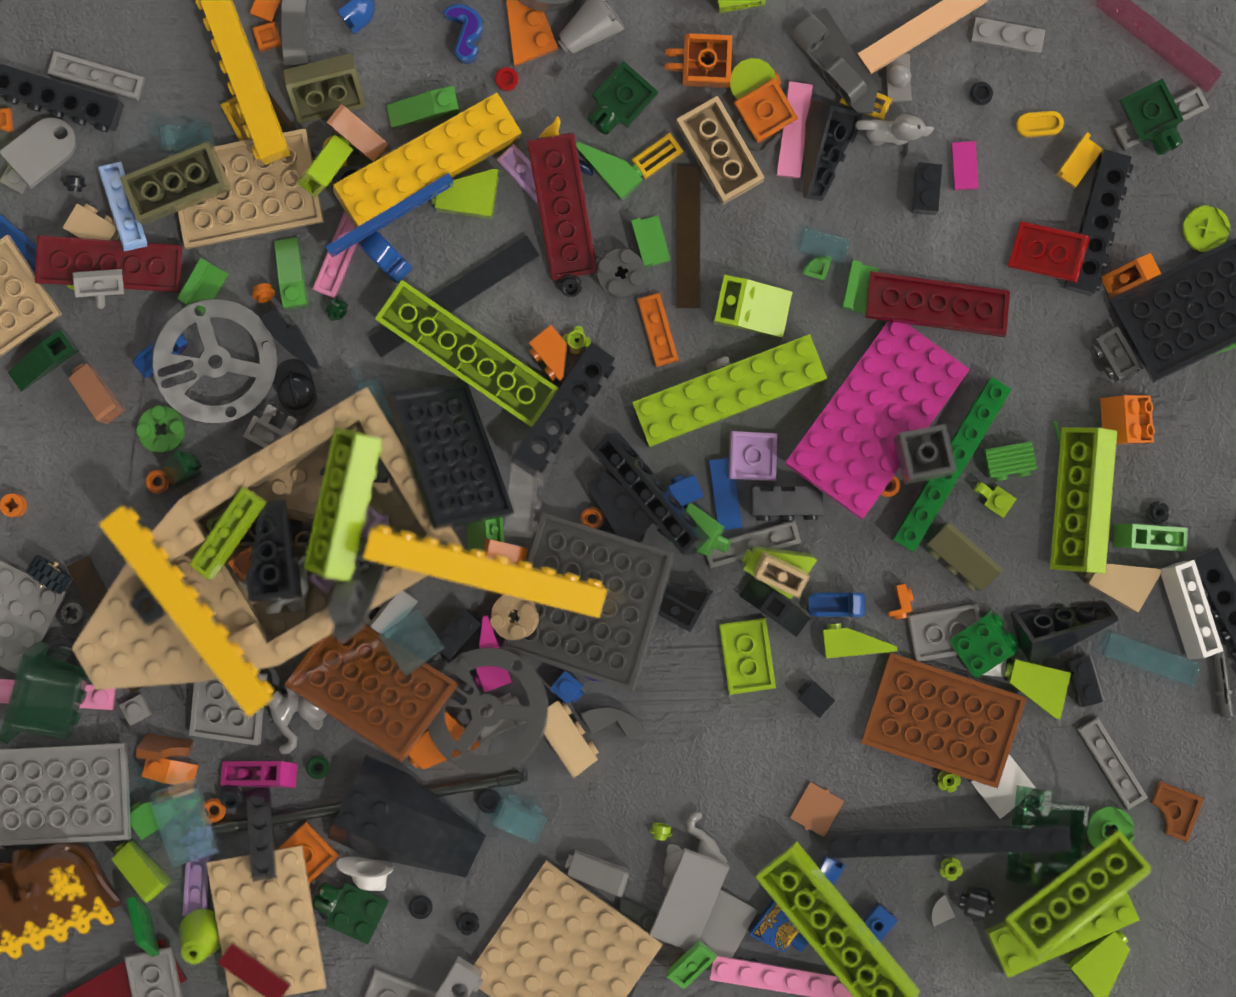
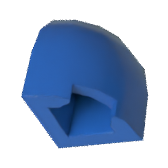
M351 0L338 10L341 18L354 34L371 21L375 11L374 0Z
M824 855L819 869L834 885L840 878L846 865Z

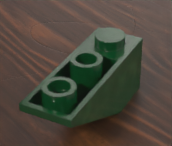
M58 330L36 346L8 374L22 392L80 351L67 332Z
M181 450L175 451L161 465L173 487H178L201 475L199 468L202 465L197 456Z

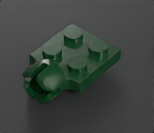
M623 61L592 95L597 105L589 113L588 120L595 127L603 119L599 124L600 128L598 131L605 135L609 134L618 124L628 128L655 99L659 92Z
M1163 78L1119 100L1140 143L1143 141L1151 142L1158 155L1166 154L1183 143L1177 130V125L1183 122L1184 119Z
M345 881L341 888H336L328 883H322L317 890L319 891L318 895L314 896L312 904L314 910L327 916L325 926L368 945L389 900L370 891L362 890L357 885Z

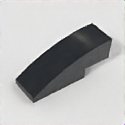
M277 308L260 316L268 331L289 353L317 370L321 368L297 324L288 327L280 310Z

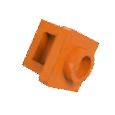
M247 546L228 561L242 581L246 579L247 570L250 567L253 546Z
M906 584L895 585L894 589L899 609L888 611L886 615L887 617L893 616L894 620L908 617L907 613L912 612L910 602L914 601L911 588H907Z

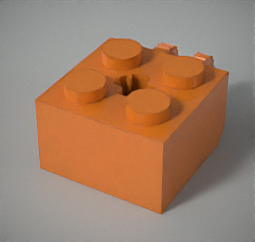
M685 34L684 49L669 48L665 50L666 56L684 57L683 63H667L664 66L666 71L683 72L682 86L730 87L732 35ZM705 57H709V60L713 63L705 65L701 60L704 61Z

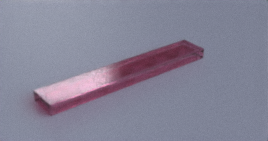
M1100 0L1096 5L1205 92H1208L1223 74L1221 70L1131 0Z

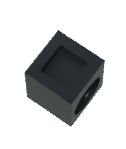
M144 588L139 589L132 595L133 600L128 603L146 627L152 626L167 614V611L149 588L146 590ZM147 598L153 602V609L150 612H146L143 609V602Z
M813 680L810 684L806 681L797 691L800 694L797 699L819 718L836 701Z

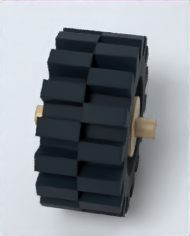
M36 555L25 570L29 576L40 582L39 586L42 588L46 586V588L58 594H62L72 580V577L58 566L59 563L56 561L54 563L50 562L40 555Z

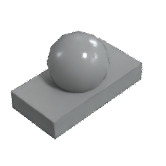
M903 54L886 65L887 96L893 99L892 103L912 101L910 54Z

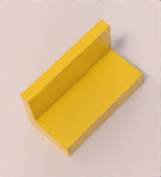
M1088 132L1080 139L1056 173L1058 178L1073 188L1077 187L1103 150L1089 139L1091 134Z

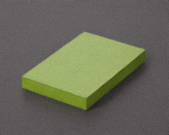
M766 618L719 624L729 695L776 688Z

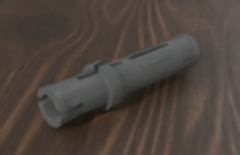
M1222 645L1223 651L1213 655L1217 687L1215 696H1218L1220 717L1235 716L1232 698L1234 689H1231L1226 645Z

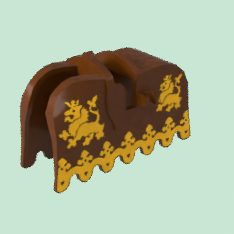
M78 842L48 843L36 850L31 848L15 851L12 863H1L0 861V953L5 952L10 958L19 959L23 954L22 946L24 944H29L33 950L41 951L46 945V936H52L59 943L65 942L69 936L68 929L70 927H74L81 934H87L91 929L92 919H98L104 926L114 924L116 919L109 907L116 908L122 904V901L107 879L94 853L85 845Z

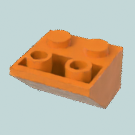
M550 325L529 342L531 347L529 352L538 364L542 361L546 365L544 370L553 382L557 379L562 383L565 376L567 344L554 327Z
M1123 395L1100 398L1102 428L1117 431L1116 445L1154 443L1155 429L1152 420L1153 404L1151 402V395Z

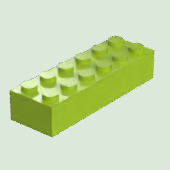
M334 428L304 569L325 578L344 581L351 580V576L355 571L356 554L361 544V531L366 522L365 513L367 505L371 500L372 482L376 477V464L382 451L381 438L357 431Z
M1062 427L1050 569L1106 573L1117 441L1116 430Z
M1119 830L1006 918V925L1038 962L1147 877L1151 872V866Z
M1126 892L1038 962L1009 929L1006 921L985 929V932L1003 973L1010 978L1139 921V917L1128 892Z

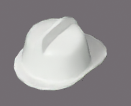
M354 856L341 858L337 861L336 865L339 871L351 875L353 882L360 889L367 891L385 890L387 875L394 868L387 861Z

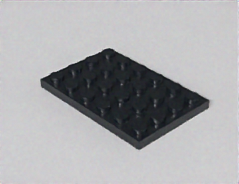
M1236 238L1109 299L1112 309L1153 383L1236 343Z
M466 382L390 393L386 397L433 530L506 517L514 513L470 387Z

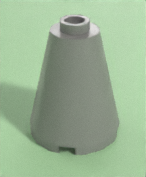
M587 0L559 34L561 39L558 43L566 53L569 50L572 53H576L625 29L618 15L611 6L604 2L605 0Z

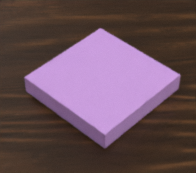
M731 431L729 437L728 479L776 481L777 434Z

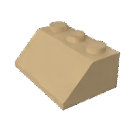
M558 699L548 706V719L544 734L574 778L598 760L596 754L599 751L592 741L587 742L583 734L586 732L580 722L574 723L570 717V714L573 712L566 702L561 703Z

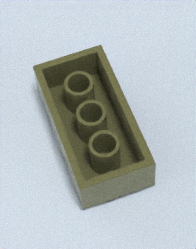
M209 142L120 177L137 222L143 225L231 190L216 149Z

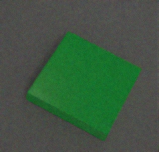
M135 896L127 899L135 942L151 957L160 955L150 910Z

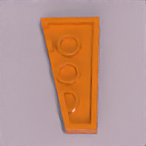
M506 0L514 66L558 50L544 11L528 8L518 2L519 0Z

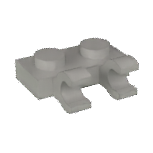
M268 404L261 418L254 415L243 436L266 448L293 432L299 420L293 416H288L282 429L270 424L279 409Z

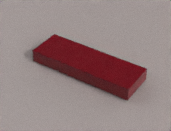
M234 942L231 943L218 962L219 965L264 997H283L291 986L288 981Z

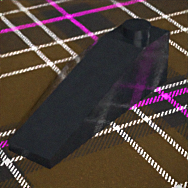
M811 100L805 123L804 198L823 201L835 178L834 171L839 161H844L846 157L844 152L849 142L853 143L857 136L858 129L855 124L861 120L862 114H857L851 109Z
M286 500L267 502L258 516L254 547L251 550L250 567L246 575L248 601L264 602L302 598L300 572Z
M1107 602L1079 603L1077 607H1063V604H1055L1054 608H1041V605H1032L1011 611V618L1019 647L1030 663L1052 657L1118 621V616Z

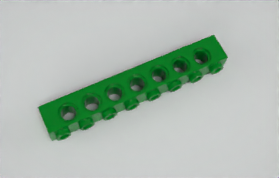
M993 377L987 379L950 441L957 471L950 476L926 480L891 541L910 552L916 550L1012 390L1010 387Z

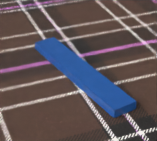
M449 173L328 244L325 247L330 256L334 257L451 188L454 185L452 177Z

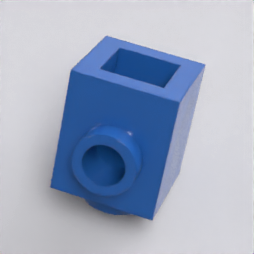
M684 475L671 480L672 485L668 486L670 492L682 506L704 497L695 475L686 479Z
M567 670L563 672L550 688L567 704L571 700L576 703L584 693L581 690L584 685Z
M877 902L862 921L881 942L898 920Z

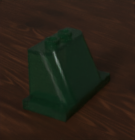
M41 641L23 653L1 728L0 742L8 744L21 732L68 739L72 735L74 726L79 722L81 712H78L80 704L84 703L87 696L85 687L89 676L86 671L80 667L47 656L49 644Z
M1017 785L1011 826L1068 824L1070 851L1008 853L1006 880L1042 888L1043 876H1061L1083 859L1088 830L1089 806L1051 801V791Z

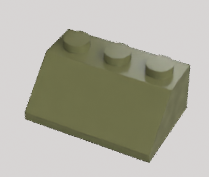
M352 53L284 70L286 88L298 124L332 116L341 104L350 111L366 107L358 70Z
M950 522L943 523L925 544L929 548L927 553L936 560L941 558L946 563L945 568L954 576L958 573L965 580L962 583L971 591L975 589L982 591L1004 570Z

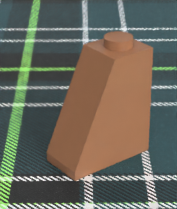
M341 104L327 121L330 129L335 134L346 139L350 146L373 163L390 153L388 151L390 149L389 144L344 105Z
M80 364L72 370L73 375L68 379L98 422L109 424L126 411L92 365Z

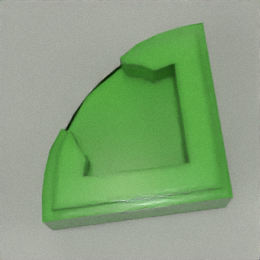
M819 256L810 260L804 267L802 274L825 281L832 257Z

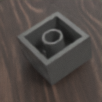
M946 424L902 432L893 438L904 485L950 476L957 471Z

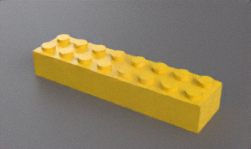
M495 93L333 185V192L352 224L357 228L449 173L453 178L520 139L522 132L499 94Z

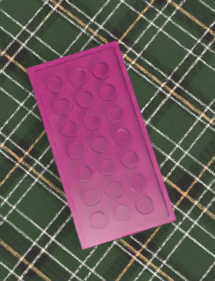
M888 321L784 464L862 520L900 468L893 438L902 432L928 428L970 369L909 324Z

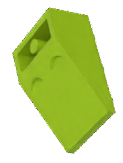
M724 274L713 324L783 338L792 291Z

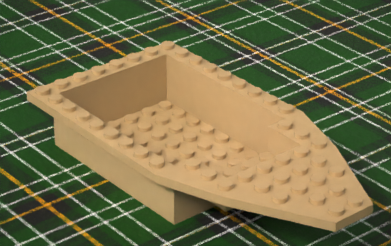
M368 387L184 496L152 531L155 536L153 542L157 547L162 546L170 556L167 560L172 566L177 565L185 575L182 578L187 585L192 584L199 593L197 598L202 605L206 603L215 614L212 616L217 624L221 622L230 633L227 637L232 643L236 641L244 651V654H242L247 662L252 661L257 669L280 665L332 634L334 624L329 616V605L334 587L327 594L309 581L311 590L307 598L306 611L290 612L289 607L284 606L283 613L267 614L266 607L273 601L249 602L248 592L242 587L243 581L228 563L229 560L247 546H236L214 579H206L189 564L211 533L210 529L206 527V522L217 517L219 513H225L242 486L267 502L286 500L287 508L315 515L324 477L320 475V470L327 464L335 427L365 433L382 439V451L379 458L384 462L394 479H388V483L372 482L371 500L368 505L382 515H390V528H392V532L401 533L403 530L414 533L415 538L424 540L425 537H432L439 540V544L448 546V543H455L462 546L452 527L439 530L432 529L405 449ZM295 546L297 561L302 554L307 553L308 547ZM128 561L72 647L96 690L204 682L218 679L168 613L152 626L146 627L128 604L133 600L132 595L141 588L145 590L148 588ZM387 565L370 610L428 575ZM309 571V578L313 574V572ZM148 598L145 599L143 609L146 612H150L153 609V602Z

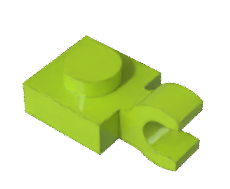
M978 482L973 489L986 498L983 506L1001 518L1006 516L1016 501L1014 496L998 485L991 490L984 483Z

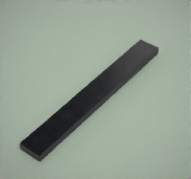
M526 235L429 299L449 313H452L540 255ZM386 327L368 337L381 358L407 342Z

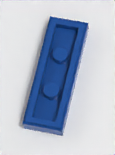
M729 458L709 460L717 521L725 526L724 530L742 528L736 479H728Z

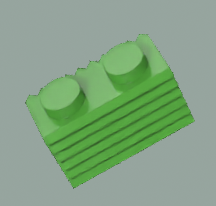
M1032 441L982 451L987 478L994 477V482L1008 480L1009 474L1017 473L1018 478L1032 475L1031 470L1037 469Z

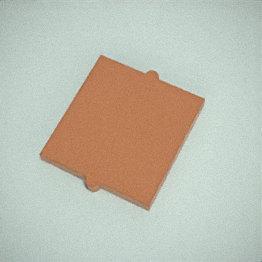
M809 782L790 818L803 825L805 830L810 829L824 837L844 801L829 793V789L824 790Z

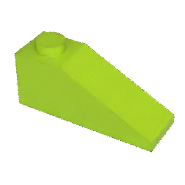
M841 623L827 624V629H822L824 658L826 659L897 651V646L847 627H841Z

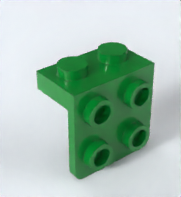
M991 609L984 613L978 621L953 636L950 640L952 647L971 674L976 678L1013 656L1018 649L1016 646L1018 642L1011 632L1007 633L1003 627L1004 622L998 613L994 614Z

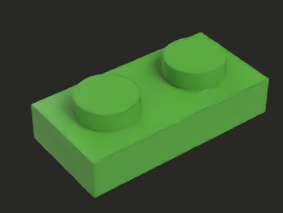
M698 940L666 971L667 978L685 989L717 959L716 953Z

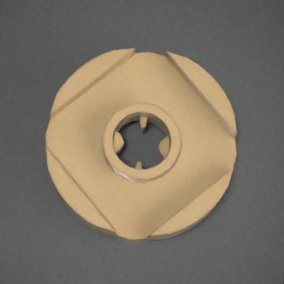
M504 594L495 602L492 608L490 624L505 639L520 640L528 637L535 631L539 622L536 604L534 601ZM517 610L520 620L518 622L515 620V623H513L510 614Z

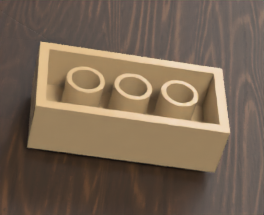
M718 96L676 119L679 131L722 205L764 182V175Z

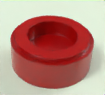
M503 67L497 71L495 82L500 90L510 92L518 86L519 77L513 68Z

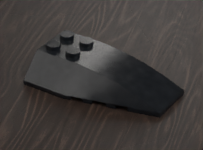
M367 754L327 838L370 858L466 878L486 835L463 816H459L451 810L452 808L448 804L436 798L428 788H424L416 782L413 776Z

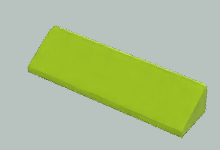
M242 486L189 565L206 579H214L267 501Z

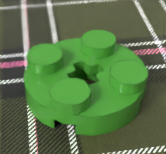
M155 406L144 412L139 419L136 430L141 443L150 451L157 453H166L177 449L184 441L186 433L185 422L180 413L173 408L165 406ZM165 423L167 425L165 428L167 433L158 436L156 426Z
M1105 806L1094 811L1088 818L1085 833L1090 845L1094 849L1112 836L1104 834L1107 825H1115L1114 832L1116 833L1120 830L1132 844L1134 824L1131 817L1125 811Z

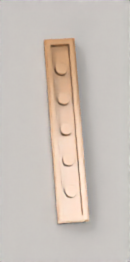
M942 0L859 52L857 56L871 75L985 4L988 0Z

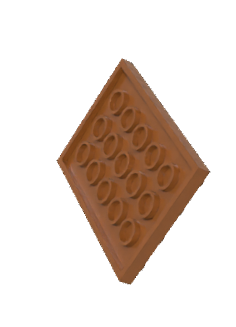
M366 624L342 643L332 634L315 643L285 683L288 689L401 763L458 686L455 681Z
M889 653L861 743L998 789L1027 698Z

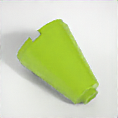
M196 909L181 921L179 939L182 957L186 962L198 964L221 948L214 911Z

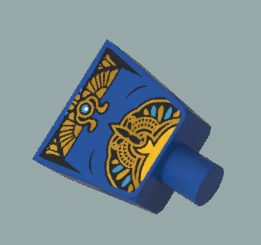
M772 899L749 930L752 937L781 952H785L790 945L802 952L809 943L799 933L798 928L774 899Z

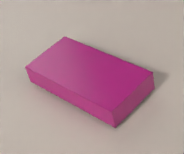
M976 141L951 143L954 191L978 189Z

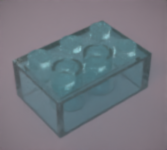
M197 778L150 793V803L172 867L219 853V843Z

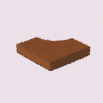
M147 733L136 749V757L155 761L170 756L187 757L193 749L194 740Z
M1158 781L1150 803L1158 807L1163 814L1165 821L1164 834L1188 842L1204 798Z

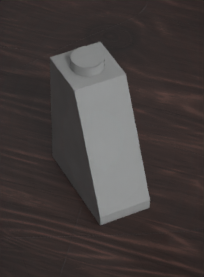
M575 850L574 855L569 854L565 864V868L569 869L567 876L622 897L629 876V868Z

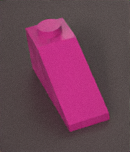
M489 615L484 616L482 619L479 649H501L494 629L490 624ZM494 666L477 668L478 674L474 676L478 688H483L484 692L512 683L509 671Z
M222 761L220 785L296 788L297 764L284 761Z

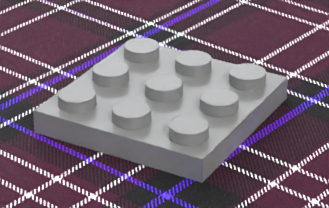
M257 674L258 677L262 680V682L264 680L267 681V674ZM219 678L204 682H194L189 736L259 745L261 743L264 707L248 717Z

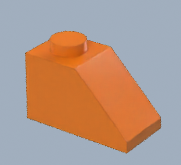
M1149 253L1101 278H1103L1102 282L1110 298H1113L1160 275L1161 272L1152 254Z
M171 756L162 758L159 761L146 759L141 777L166 784L192 788L199 765Z

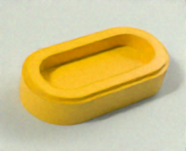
M1056 111L1025 113L1018 118L1016 131L1025 138L1054 136L1062 130L1064 120Z

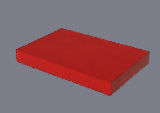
M1020 221L1008 267L1077 283L1090 237L1088 235Z

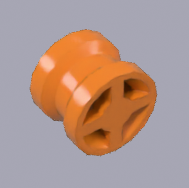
M7 494L0 501L1 512L8 517H20L26 513L28 508L26 499L19 494Z

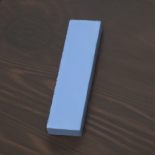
M118 162L99 166L98 172L123 251L146 247L147 240L142 225L135 218L120 177L125 176L122 163Z

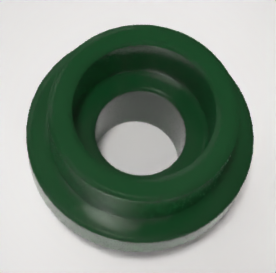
M340 299L330 302L326 308L328 318L331 321L341 320L347 314L348 304Z
M316 755L308 760L306 771L311 778L322 779L328 775L330 763L325 757ZM315 763L322 764L323 768L321 771L318 772L314 769Z

